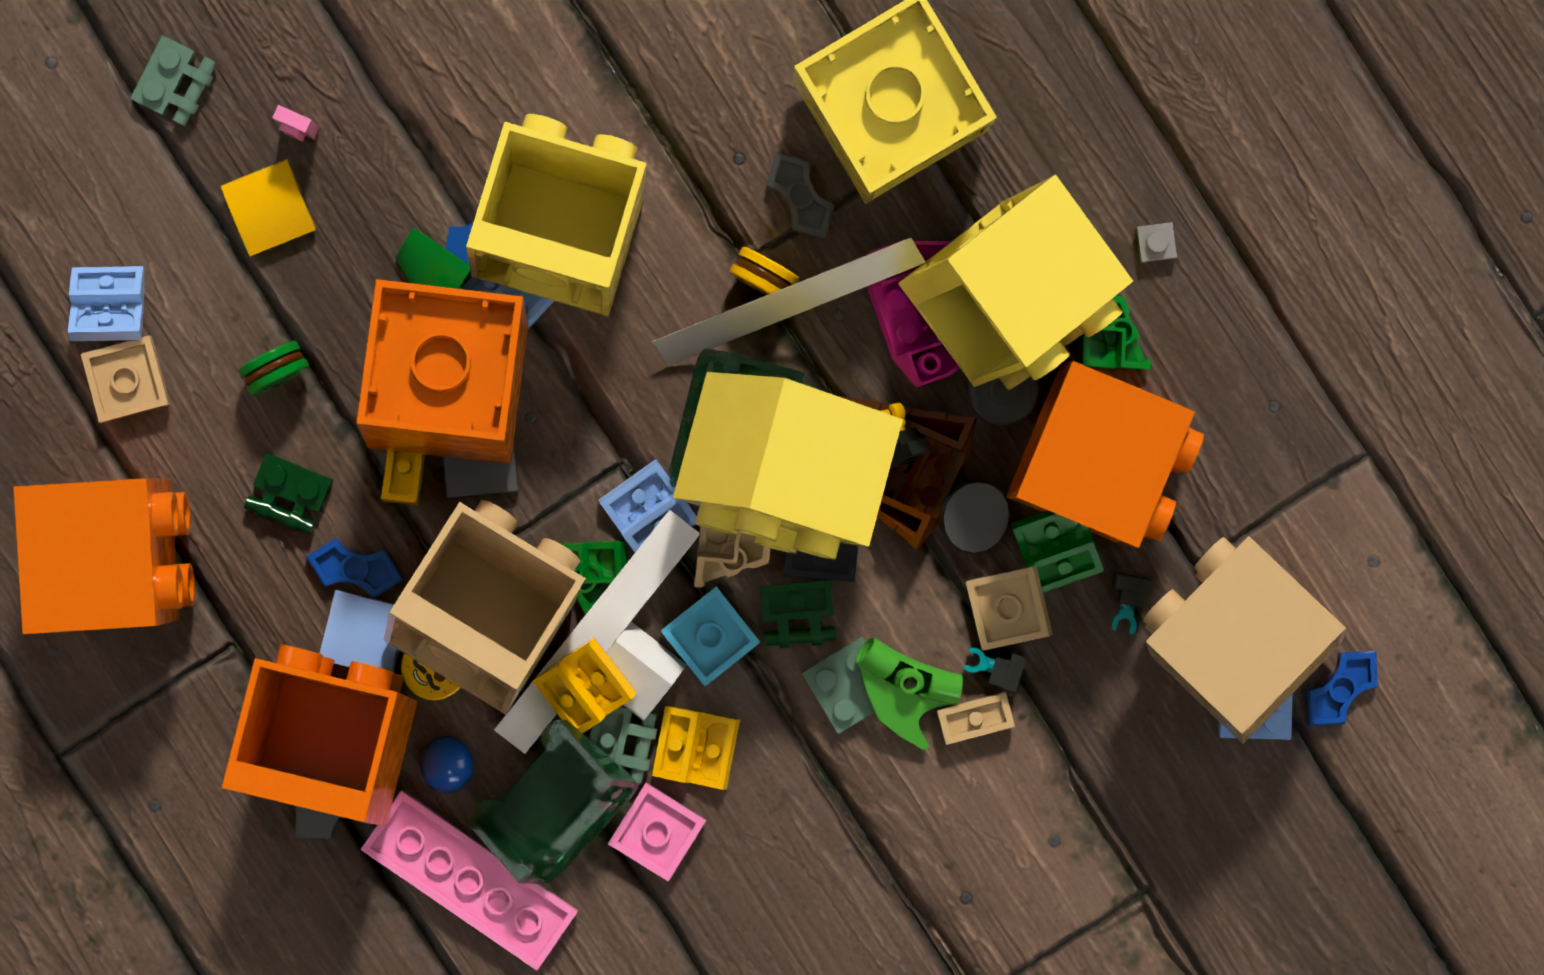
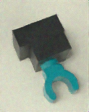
M1115 571L1112 586L1119 589L1117 601L1121 605L1118 613L1111 620L1112 630L1116 631L1119 620L1128 619L1130 622L1129 633H1135L1137 623L1133 617L1134 607L1146 609L1153 583L1150 578Z
M969 648V652L976 653L980 657V663L975 667L964 665L965 670L973 673L980 670L990 672V684L1013 692L1017 691L1026 657L1012 653L1010 661L1000 657L993 659L985 656L978 648Z

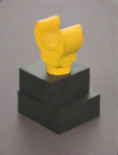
M900 402L890 404L889 408L892 416L903 419L890 468L909 464L933 449L928 437L920 438L916 427L905 429V409ZM888 409L881 411L890 414V411Z

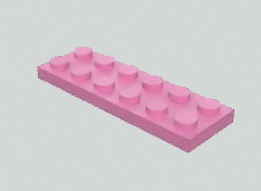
M404 790L400 791L392 803L387 826L377 825L361 848L363 852L535 970L539 969L578 912L576 908Z

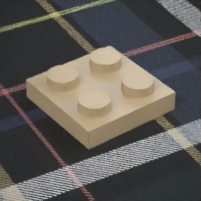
M152 336L142 337V340H130L81 354L99 423L170 405Z
M1036 565L966 581L982 651L1053 635Z

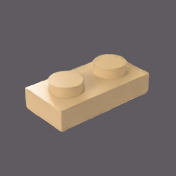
M1006 692L937 709L946 745L1015 727Z

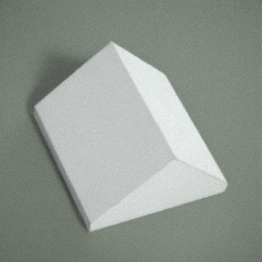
M633 622L628 624L606 652L637 693L624 706L643 721L687 666Z

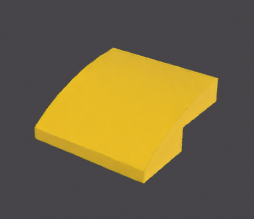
M287 159L221 185L224 197L249 256L316 230L314 221L302 197L301 189Z
M594 637L564 656L532 681L575 737L600 723L606 715L632 700L637 694Z
M665 706L652 776L727 790L740 720Z

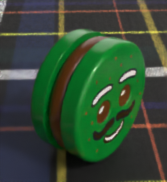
M297 341L280 345L252 359L238 369L241 379H244L245 384L248 386L246 389L250 396L253 397L270 391L299 376L309 368V363L306 358H303Z

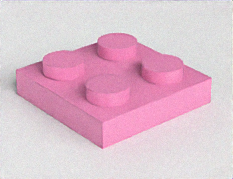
M645 783L608 844L666 881H669L705 824L706 819L650 784Z

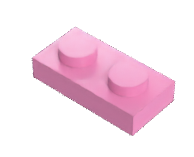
M280 105L277 106L272 117L280 124V131L302 142L305 136L315 140L320 128L311 119Z

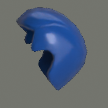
M450 736L435 738L424 748L420 761L421 774L425 782L433 790L445 794L458 792L472 779L474 768L472 752L462 740Z

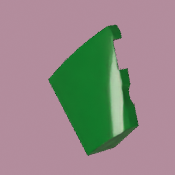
M414 227L396 256V260L409 283L460 289L471 273L469 264Z
M1115 296L1113 299L1123 311L1122 314L1093 336L1087 338L1083 333L1078 337L1077 363L1089 368L1151 370L1150 359H1145L1137 340L1140 338L1137 327L1130 321V310L1124 296Z
M626 541L560 543L580 559V563L574 572L586 578L578 594V602L585 615L627 564Z

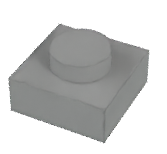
M1173 222L1136 227L1140 263L1177 258Z

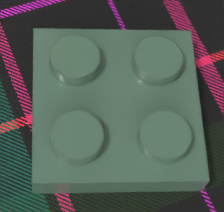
M863 636L801 672L838 734L875 712L866 693L859 665L855 663L858 651L866 642Z

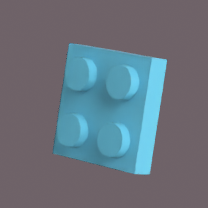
M717 586L661 630L704 687L761 643Z

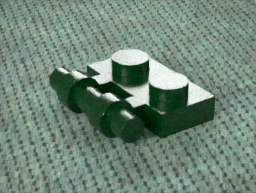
M266 452L253 483V486L265 490V494L262 500L249 495L245 501L244 509L256 513L255 517L266 521L268 518L286 525L285 529L296 533L298 530L310 535L315 522L303 517L305 511L309 508L321 512L334 479ZM277 495L295 502L292 512L274 506Z
M831 580L760 586L763 622L777 621L778 631L764 632L765 646L779 645L780 649L790 648V644L811 642L812 646L822 645V641L836 640L835 626L821 627L820 617L834 616ZM809 618L810 628L789 630L788 620Z

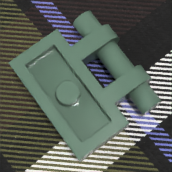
M162 35L130 99L165 116L170 104H173L178 109L172 120L185 126L190 115H195L199 107L196 103L205 86H210L214 78L211 74L217 63L204 56L198 69L191 66L196 52ZM186 75L193 80L184 97H181L176 92Z
M623 706L606 715L600 723L592 727L582 772L617 779L621 765L631 768L628 778L629 782L642 784L644 772L648 771L651 760L647 758L651 740L656 739L658 730L654 728L657 714L650 712L644 721L641 720L640 725L630 723L632 711ZM627 734L638 736L634 756L623 754Z

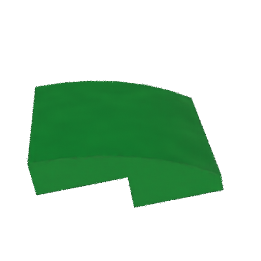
M1048 510L1011 523L1026 567L1037 566L1043 593L1104 572L1089 527Z

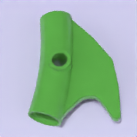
M871 637L858 651L855 663L859 665L865 690L876 716L897 735L926 750L929 744L919 727L920 717L931 709L950 704L956 705L962 692L963 676L962 674L949 672L919 662L892 649L875 637Z

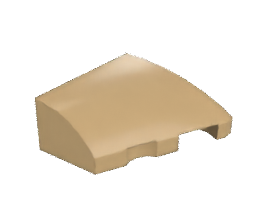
M700 526L694 587H703L706 582L725 575L727 578L739 574L745 568H757L768 564L770 548L754 543L755 537L741 532H738L737 535H732Z

